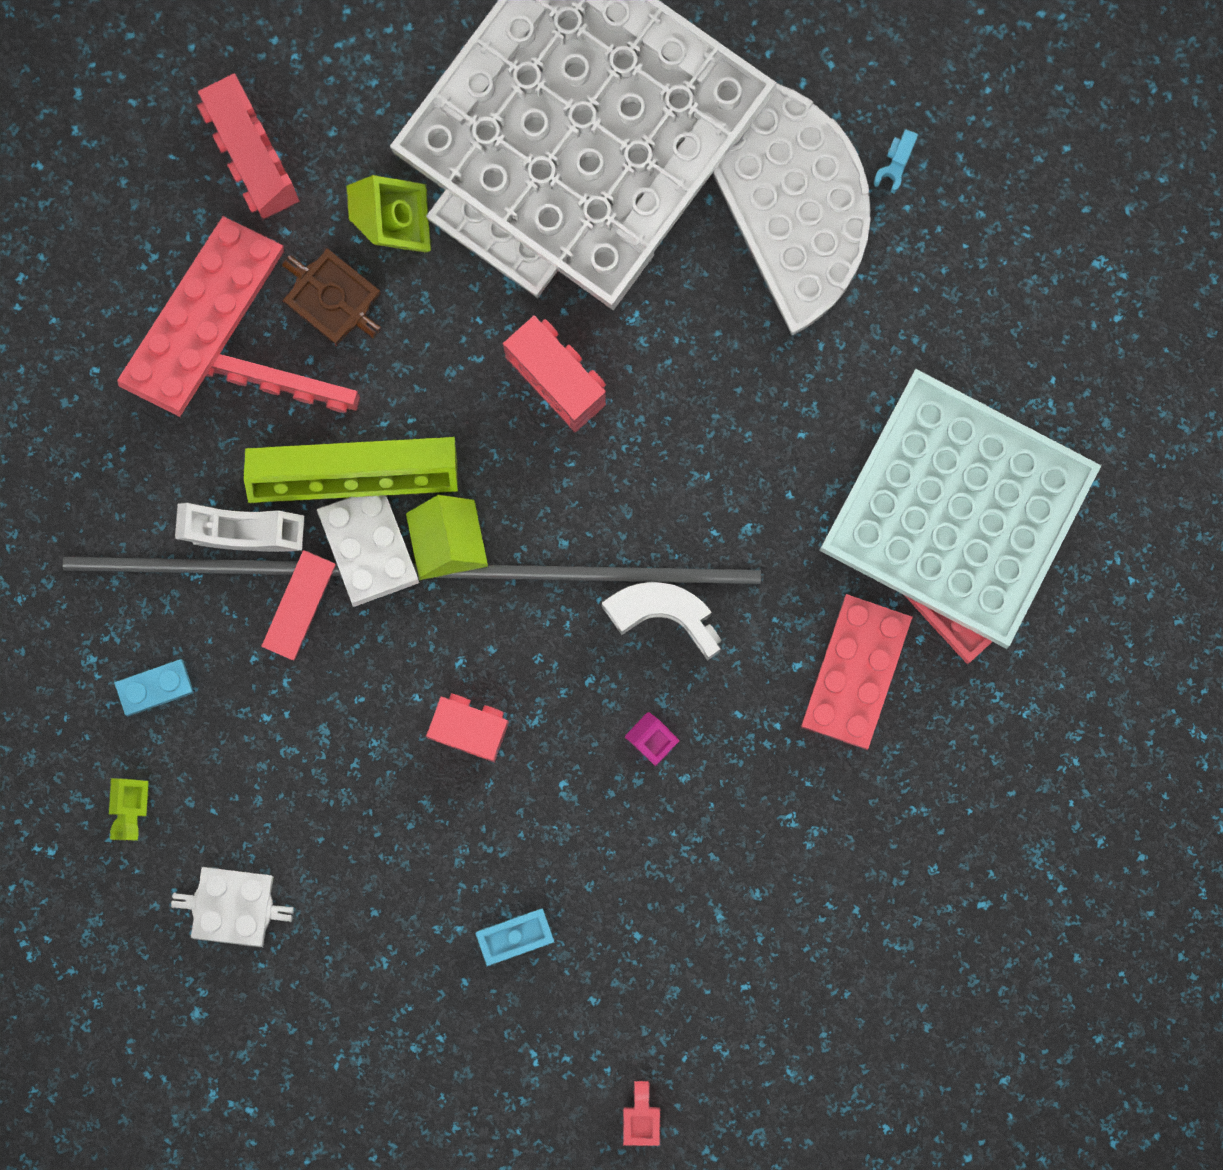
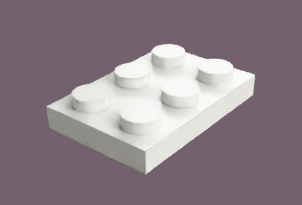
M386 495L350 497L317 509L353 607L419 583Z

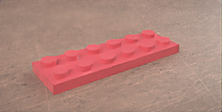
M223 216L118 378V386L180 417L284 253L283 245Z

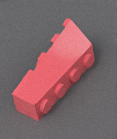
M235 73L199 90L198 93L203 102L198 104L197 107L206 124L213 121L218 132L212 134L220 152L223 153L228 150L233 162L227 165L236 183L243 180L248 192L244 193L243 196L251 212L253 213L258 210L264 220L300 202L288 174L285 172L275 149L272 148L269 138L257 119L255 111Z

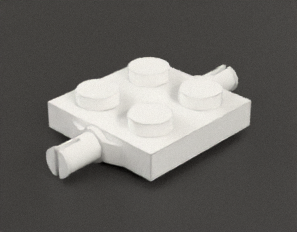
M206 867L201 869L199 887L195 895L173 893L172 898L174 900L186 902L172 901L171 904L172 908L192 910L194 917L192 939L263 947L265 931L271 919L292 922V915L279 913L293 914L294 912L293 907L273 905L271 897L273 876Z

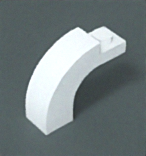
M180 503L177 507L175 539L193 542V545L232 550L300 551L302 550L304 516L283 511H229L190 503Z
M659 582L641 583L622 589L602 602V608L621 635L646 619L663 617L674 620L684 627L707 661L720 651L717 645L721 642L720 637L710 624L706 627L702 624L704 620L711 616V611L699 598L683 588Z

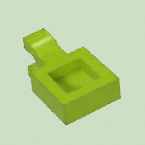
M111 779L109 814L118 816L111 826L110 840H138L137 816H146L148 781Z

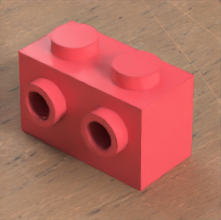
M451 693L449 699L441 696L426 737L495 762L509 724L508 720L502 718L504 712L484 705L482 711L469 707L471 700Z

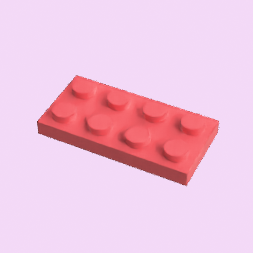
M848 594L845 595L801 724L802 728L868 750L912 616Z

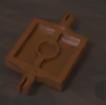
M328 248L315 262L307 267L295 259L293 255H289L287 257L288 261L285 260L282 266L297 277L294 288L283 299L284 304L336 346L357 326L372 339L377 336L376 332L379 334L382 327L367 317L371 305L381 295L380 290Z

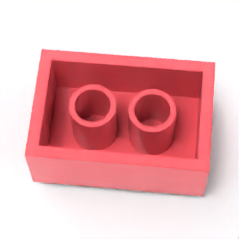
M534 315L503 343L505 358L567 425L576 432L606 405V391L604 389L606 384L595 371L591 370L588 373L580 363L582 358L569 344L565 348L557 339L558 332L546 319L540 322Z

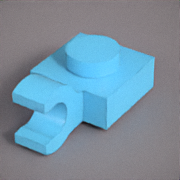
M905 129L901 139L894 138L887 157L893 159L892 163L877 172L874 186L878 187L883 177H890L894 182L891 192H897L901 184V175L918 134Z

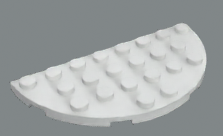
M776 84L774 94L736 145L733 144L712 174L791 335H794L821 318L838 301L854 278L868 239L870 202L868 183L863 166L855 148L844 131L832 118L830 119L823 111L816 107L810 99L794 90Z

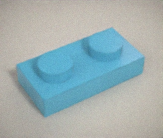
M182 659L114 682L126 716L134 715L194 693Z
M543 908L475 932L487 966L554 942Z

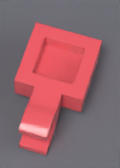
M634 1081V1107H624V1145L660 1146V1108L649 1107V1081Z

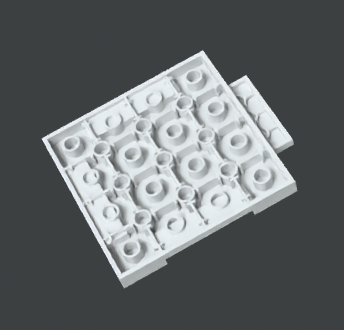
M498 0L390 147L394 154L445 189V192L426 216L433 224L536 298L540 296L559 271L614 310L653 258L656 248L733 144L736 145L774 94L776 82L659 0Z

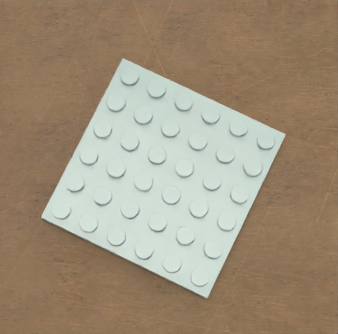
M915 369L820 551L1007 649L1101 465Z

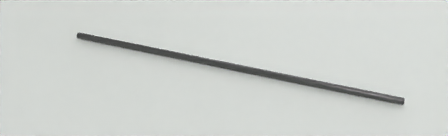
M63 557L62 566L64 571L293 575L298 561ZM337 563L332 576H341ZM412 563L417 577H419L416 563ZM488 565V567L433 578L761 584V570Z

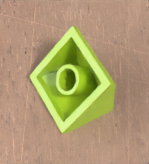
M437 495L406 513L419 580L488 567L474 500Z

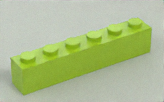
M455 437L246 448L244 483L248 503L458 491Z

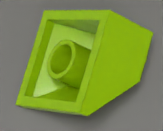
M372 175L347 185L349 219L374 245L419 252L431 251L429 223L426 217L428 214L426 184Z

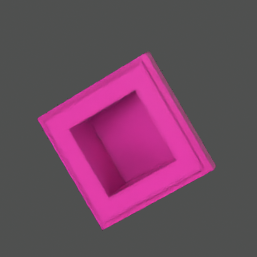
M650 712L646 713L625 736L655 766L679 742L675 735Z

